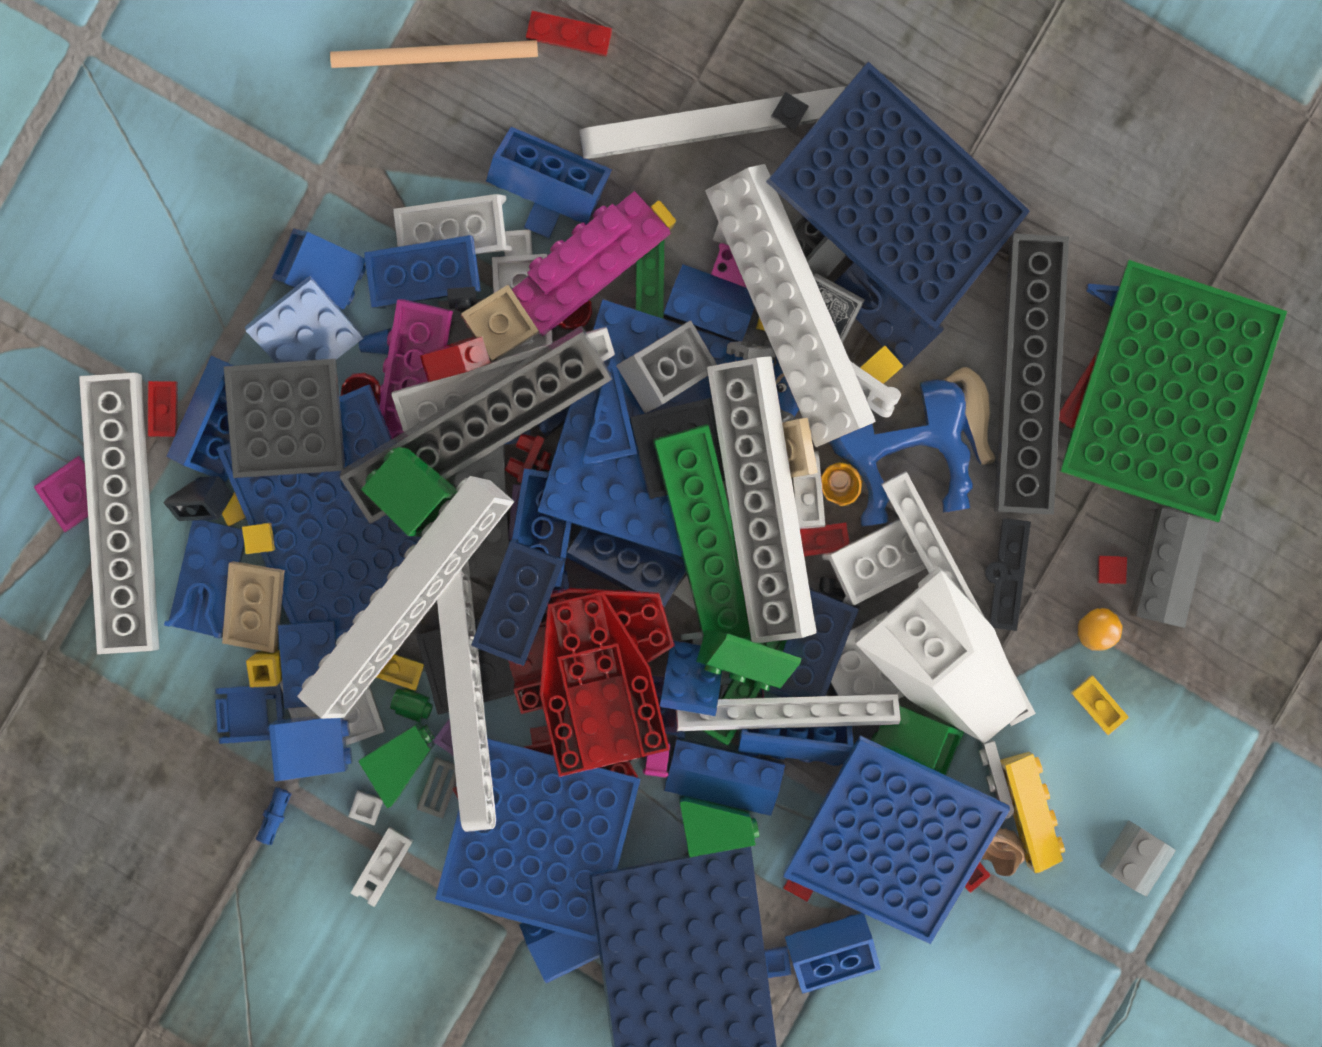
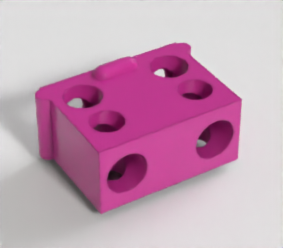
M719 244L720 251L711 275L746 287L729 245ZM720 263L726 264L727 270L725 272L718 270Z
M669 751L647 756L646 767L642 772L645 775L666 778L668 776Z

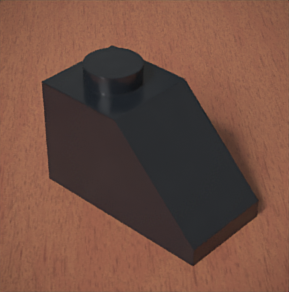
M219 476L198 477L166 498L163 503L178 521L215 520L220 518L233 493Z

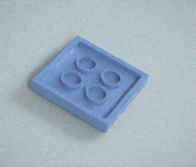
M311 276L303 280L245 326L246 332L275 363L338 359L363 339L362 333Z

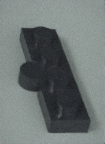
M1002 518L997 562L989 563L984 571L986 579L994 583L989 623L993 628L1017 631L1031 521Z

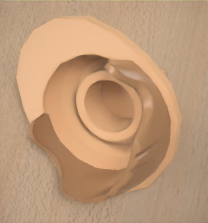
M999 828L982 859L989 860L998 875L1011 876L1025 860L1024 844L1016 832L1010 831L1007 828Z

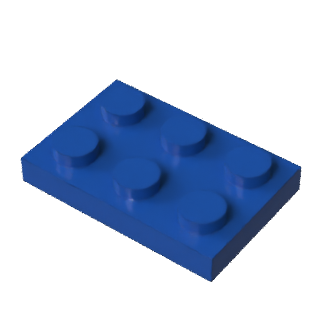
M335 621L278 625L284 708L308 707L297 696L303 690L302 684L310 676H314L320 668V661L327 654H331L336 648Z
M673 641L674 647L669 649L660 707L716 716L722 670L720 675L705 671L704 664L696 662L701 645Z

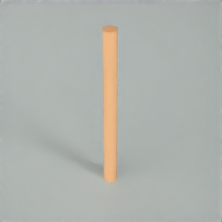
M537 40L332 51L330 52L331 68L528 58L538 57Z

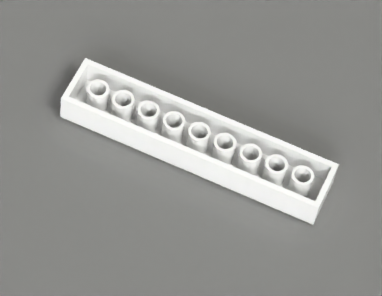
M762 164L749 167L705 191L803 418H808L815 447H818L876 421L780 197L766 182L770 174L766 165Z
M759 357L709 366L707 370L751 640L754 643L803 638L815 634L816 627L772 357Z
M138 373L79 376L97 654L158 650L159 636L142 375Z
M473 476L461 481L456 489V495L452 500H448L442 505L438 518L434 523L431 522L422 531L423 537L417 544L412 545L404 555L405 560L388 574V581L383 588L373 593L369 606L355 616L353 619L354 625L348 632L343 633L337 639L336 648L331 654H327L320 661L318 671L314 676L312 675L302 684L303 690L297 697L321 719L344 718L514 503L492 481Z

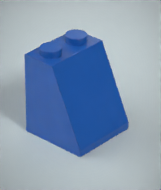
M293 228L271 279L294 288L311 276L340 309L344 310L346 305L349 306L353 301L355 284L357 280L362 279L366 271V265H364L365 258L312 233Z
M319 716L278 719L269 725L274 781L345 772L349 768L348 764H352L351 747H346V736L350 735L349 721L344 720V718L321 719Z

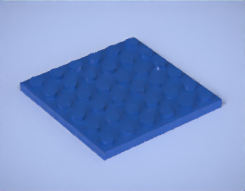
M859 736L785 867L783 877L931 944L1008 815L1010 807L1002 801Z
M487 738L496 814L495 827L493 829L466 832L462 828L460 811L458 810L435 900L598 942L589 875L617 870L641 778L600 767L558 777L553 755Z

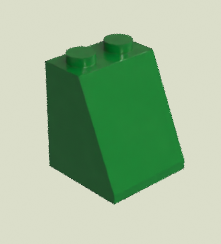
M397 447V449L394 448L384 457L385 462L378 470L372 471L365 479L366 484L361 490L408 536L423 537L422 531L431 522L434 523L440 515L439 510L442 505L448 500H452L457 491L454 486L409 449Z
M899 705L900 723L880 725L878 732L873 734L871 741L941 774L947 775L964 731Z
M422 723L415 724L358 761L387 809L399 799L435 745L433 743L435 736L427 724L425 726Z
M684 795L679 796L689 857L756 845L755 838L760 837L756 817H750L749 811Z

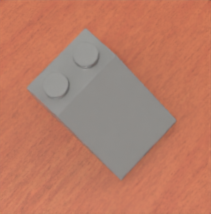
M690 320L616 366L644 413H647L708 376L707 367L717 364Z

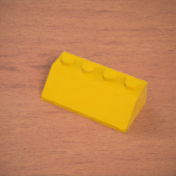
M1025 752L1001 759L1000 762L1014 808L1013 818L1017 832L1024 844L1026 864L1036 874L1062 862L1061 853L1065 852L1061 836L1056 837L1054 826H1058L1054 811L1049 810L1046 800L1050 799V794L1046 783L1042 784L1039 773H1043L1039 757H1034L1031 752Z

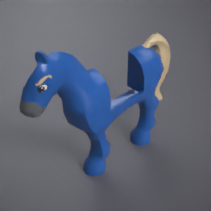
M775 357L777 363L773 369L783 423L792 421L799 408L779 361ZM963 367L943 380L937 379L920 382L927 426L874 434L873 423L829 442L834 453L852 464L862 476L867 486L868 504L860 516L861 527L889 522L885 507L890 499L882 486L884 481L879 474L876 463L885 456L919 445L939 449L947 461L950 471L948 494L942 500L943 513L970 508L968 493L973 489V482L969 476L968 467L971 451L961 440V432L964 431L980 465L991 464L996 459L988 444V425L990 419L989 393L985 382L972 369ZM961 382L963 384V390L955 383Z

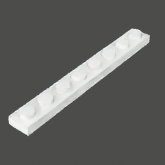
M898 694L719 699L716 716L676 710L677 731L899 724L901 721Z

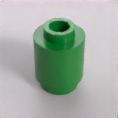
M398 688L392 698L390 709L394 710L397 715L421 723L423 718L428 720L433 704L429 703L430 697L407 688L404 690Z

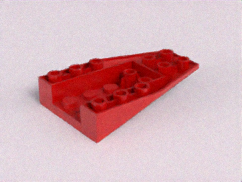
M578 588L552 592L548 604L604 592L647 663L674 647L659 592ZM548 605L525 665L522 666L508 660L515 681L513 690L521 714L543 709L540 685Z
M604 592L548 604L540 697L558 777L669 751L650 667Z

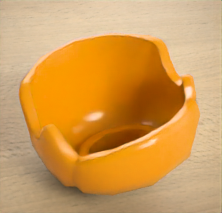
M837 462L828 466L821 475L822 492L828 501L839 506H846L855 502L861 494V476L849 464Z
M1096 608L1091 610L1078 623V637L1082 645L1091 651L1107 650L1113 647L1121 638L1122 623L1118 615L1110 609Z

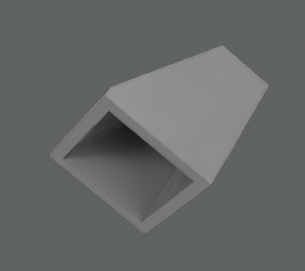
M1128 821L1099 867L1128 887L1147 897L1176 850L1133 822Z

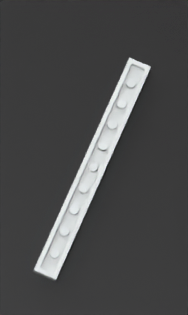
M907 471L882 483L928 572L931 573L936 567L940 566L982 614ZM1011 668L1027 707L1010 722V725L1013 726L1036 713Z

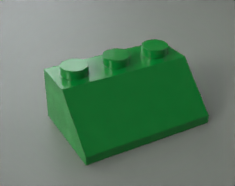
M706 630L696 662L704 664L705 671L720 675L722 670L730 673L729 678L745 683L747 678L754 681V687L769 691L770 686L781 688L799 666L802 658L727 633Z

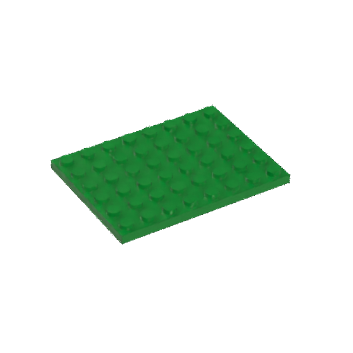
M1128 260L1059 472L1219 523L1287 311Z

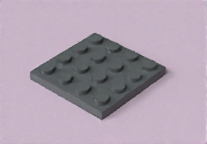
M336 358L224 367L233 478L341 471L345 468Z

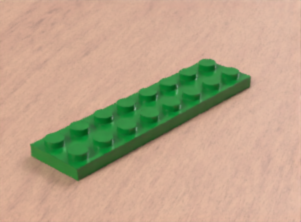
M705 424L653 439L702 636L704 637L706 630L752 641L733 523L709 426Z

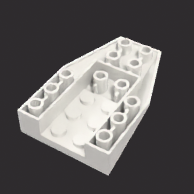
M938 566L918 583V589L879 622L874 620L854 637L855 643L910 701L985 744L1027 707L993 626L942 568Z

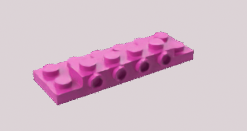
M635 191L616 206L612 204L608 208L606 206L598 208L593 214L594 219L587 225L584 223L578 224L571 232L573 236L565 242L559 240L550 248L551 253L544 259L542 257L534 259L529 265L528 277L511 289L542 337L671 234L670 229Z
M404 299L397 300L393 328L387 338V345L389 346L388 357L383 363L384 383L380 387L381 395L378 396L381 399L379 408L392 439L404 432L393 401L392 392L427 382L419 355L447 345L453 314L452 310Z

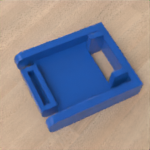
M280 684L269 687L237 686L215 688V694H227V698L215 700L218 733L230 731V737H220L219 744L270 740L267 699L276 698L277 720L285 719L283 692Z

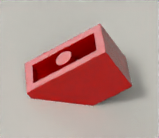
M483 337L466 338L419 355L428 382L466 373L490 364Z

